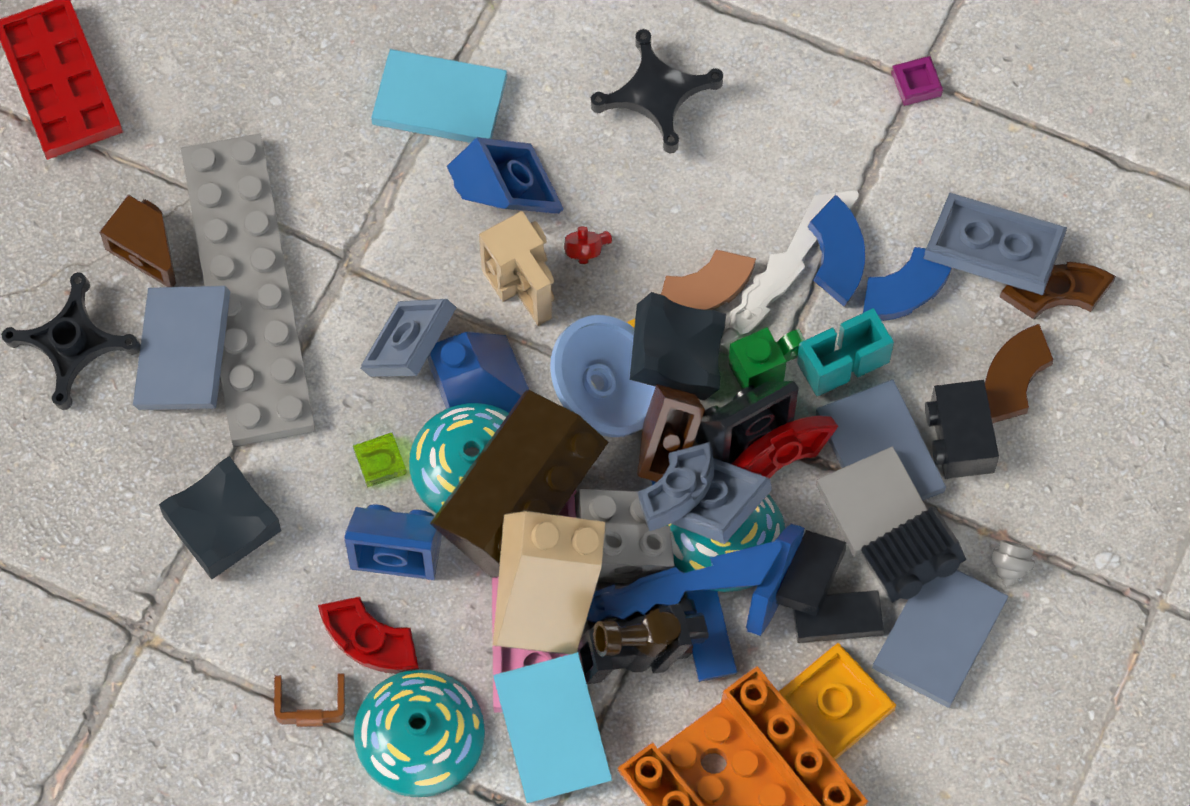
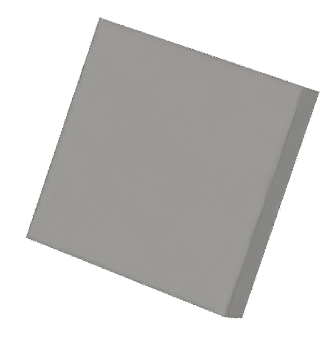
M893 446L823 476L816 481V486L854 557L862 554L861 548L863 545H868L870 541H876L878 537H883L885 532H891L893 528H898L900 524H905L908 519H913L915 515H920L922 511H928Z

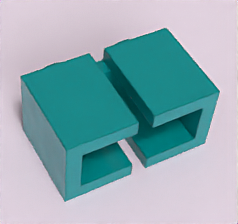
M874 308L840 323L837 341L839 349L836 351L834 350L837 333L833 327L800 342L797 364L816 397L850 382L851 372H854L855 376L859 378L890 363L894 341Z

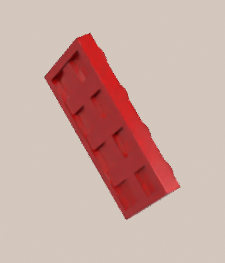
M53 0L0 19V43L46 160L123 133L71 0Z

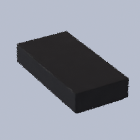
M806 530L777 592L776 604L817 616L846 552V542Z
M879 590L828 594L817 616L793 609L797 643L883 636L884 633Z

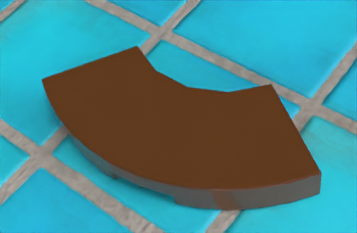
M1066 262V264L1054 265L1043 295L1007 284L1001 291L1000 298L1033 320L1043 311L1059 305L1077 306L1092 312L1114 283L1116 276L1089 264Z
M1040 324L1031 326L1009 339L991 362L985 380V387L993 423L1027 414L1029 405L1026 392L1029 383L1037 373L1053 364L1054 359Z

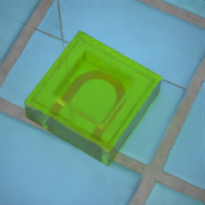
M393 432L353 445V451L367 488L407 474Z

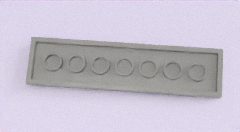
M261 133L181 147L204 286H226L230 290L220 378L232 445L237 447L316 432Z

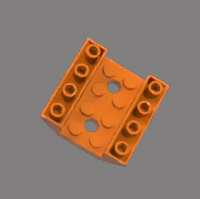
M758 666L723 690L721 703L665 744L657 748L652 742L617 768V771L645 806H866L868 800ZM713 753L721 755L726 761L724 770L719 773H709L704 770L701 761L706 755Z

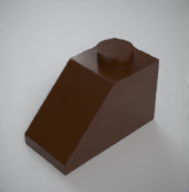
M128 194L100 230L104 248L109 253L166 287H174L176 285V278L168 235L162 216L163 213L154 203L146 199L140 202Z
M656 384L643 423L637 471L638 477L658 482L670 465L669 453L693 446L705 411L704 406L695 394Z

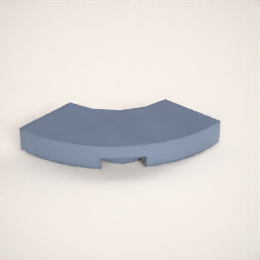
M710 442L669 453L670 465L664 476L653 486L637 492L649 531L675 522L689 513L704 498L714 476V458Z

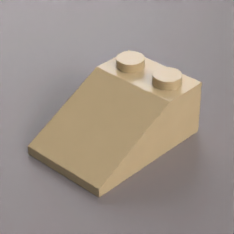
M527 511L504 515L493 646L568 655L577 653L602 567L605 522Z

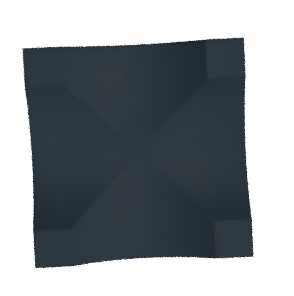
M654 292L649 293L637 303L629 380L656 387V384L695 394L698 399L705 401L720 390L721 376L718 360L726 314L715 310L690 308L675 303L664 295Z
M230 456L219 462L198 482L168 497L159 504L165 520L211 580L282 531L278 517L252 488Z

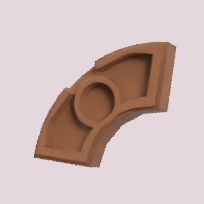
M716 249L710 262L698 272L682 277L666 276L661 295L666 296L675 303L690 308L714 310L725 303H730L744 289L753 273L756 259Z

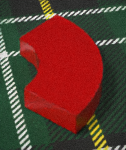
M811 416L789 422L758 439L731 465L770 479L782 467L796 460L816 457L836 431L838 425L831 416Z
M360 596L318 605L322 622L330 638L342 652L355 662L384 673L398 674L404 671L419 670L410 627L393 628L378 622L366 611Z

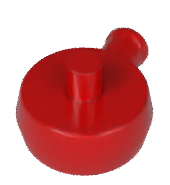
M580 226L576 232H572L565 237V254L569 258L577 259L579 264H587L589 259L596 258L601 254L603 245L611 244L612 235L608 231L597 234L588 231V228L585 226Z

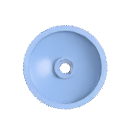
M591 315L569 325L556 340L550 362L553 386L563 407L580 415L602 436L625 437L643 429V423L655 387L629 380L634 327L615 317Z

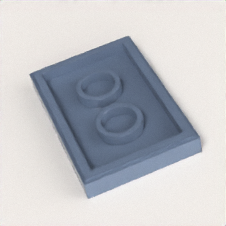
M949 192L926 247L924 259L1043 295L1063 244L1067 227Z
M226 286L148 288L133 406L138 410L216 409L230 300V290Z
M893 379L817 408L816 416H831L838 425L828 441L841 468L893 446L922 501L945 492L946 486Z
M956 570L947 577H936L924 584L917 595L908 599L876 657L872 669L950 708L1009 596L959 570Z

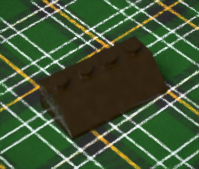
M525 390L430 524L490 577H499L504 515L523 511L558 515L609 442L580 415L531 390Z

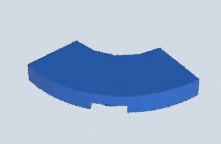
M835 194L810 221L808 228L817 238L822 252L821 267L813 281L845 307L856 291L863 275L865 245L856 218L847 205Z
M914 247L910 260L899 271L885 277H868L863 313L874 308L881 321L897 319L911 314L913 310L924 305L930 299L933 300L948 280L952 267L925 260L926 248Z
M791 523L775 539V541L781 543L782 549L762 584L757 586L752 595L746 624L747 632L761 636L779 606V604H776L777 592L802 541L804 527Z

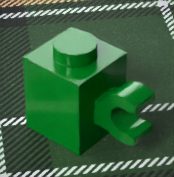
M766 327L730 343L728 365L741 389L748 386L756 388L770 381H784L786 363L798 358L799 344L805 338L800 329H796L785 334L776 342L769 328Z

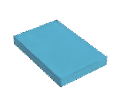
M390 49L371 117L372 125L471 143L477 137L492 139L507 80V70Z
M578 652L493 675L527 804L612 781Z

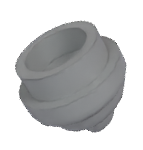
M1000 541L999 548L993 550L991 560L994 566L997 567V575L1002 579L1003 585H1012L1016 579L1025 577L1027 572L1033 569L1035 561L1031 558L1034 549L1011 541Z

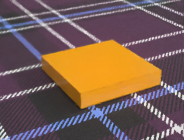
M836 643L779 690V693L834 760L896 709V704L839 643Z

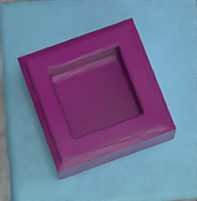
M931 56L892 66L891 73L904 106L942 96L943 87Z

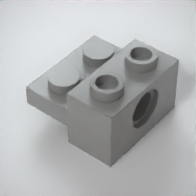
M579 489L574 495L576 518L605 522L602 567L597 582L633 583L639 578L674 567L670 526L649 531L639 503L637 493L639 491Z

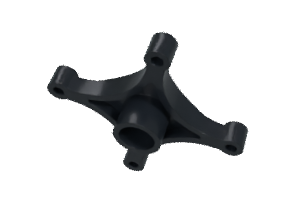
M640 29L635 35V46L639 49L641 55L638 70L619 90L609 94L602 92L593 93L591 95V110L598 114L603 113L605 110L622 108L643 114L661 132L664 151L675 153L679 148V136L674 132L673 121L677 110L686 99L695 93L708 89H720L723 85V72L718 68H713L708 71V74L691 75L668 66L655 55L651 47L650 31Z
M80 272L74 273L71 276L69 298L55 318L40 327L29 330H16L12 327H7L1 334L3 341L11 348L27 345L40 350L49 357L56 374V388L52 395V401L60 410H67L72 406L70 390L73 381L91 361L111 351L121 350L126 351L130 355H135L140 351L141 346L139 340L133 334H126L124 336L112 335L100 330L92 323L85 306V293L90 288V282Z

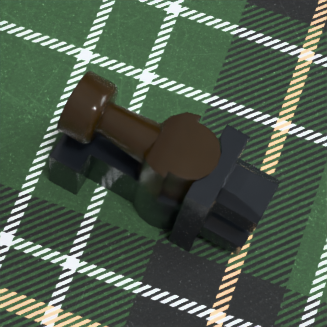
M672 604L664 612H659V609L651 611L640 624L619 626L613 620L598 621L593 630H588L581 637L577 652L586 684L601 683L615 669L626 668L632 672L641 673L651 667L653 674L665 672L677 659L688 658L693 653V644L703 643L709 637L703 613L685 615L682 604Z

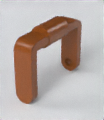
M338 673L337 710L302 709L296 710V712H282V675H275L274 714L277 722L284 725L296 724L297 727L323 726V723L341 722L345 718V673Z

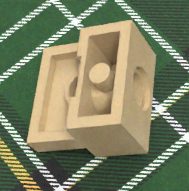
M520 211L479 234L481 268L502 302L518 295L539 326L552 319V302L555 298L551 290V284L554 283V278L548 266L544 263L547 261L544 251V244L547 243L542 228L536 221L530 223L523 211Z

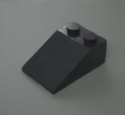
M770 381L756 388L748 386L739 391L734 396L733 401L720 408L715 405L706 409L695 437L697 444L701 445L710 442L713 458L732 464L758 439L772 430L794 421L799 387L795 381Z

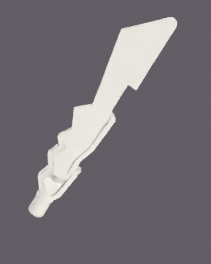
M844 191L815 195L787 252L770 254L767 270L754 276L753 285L742 291L741 304L730 312V326L721 338L719 351L729 355L730 343L750 335L770 314L771 310L768 308L770 304L781 297L805 270L802 260L815 242L818 241L808 228L810 221L835 194L851 209L859 197L857 191Z

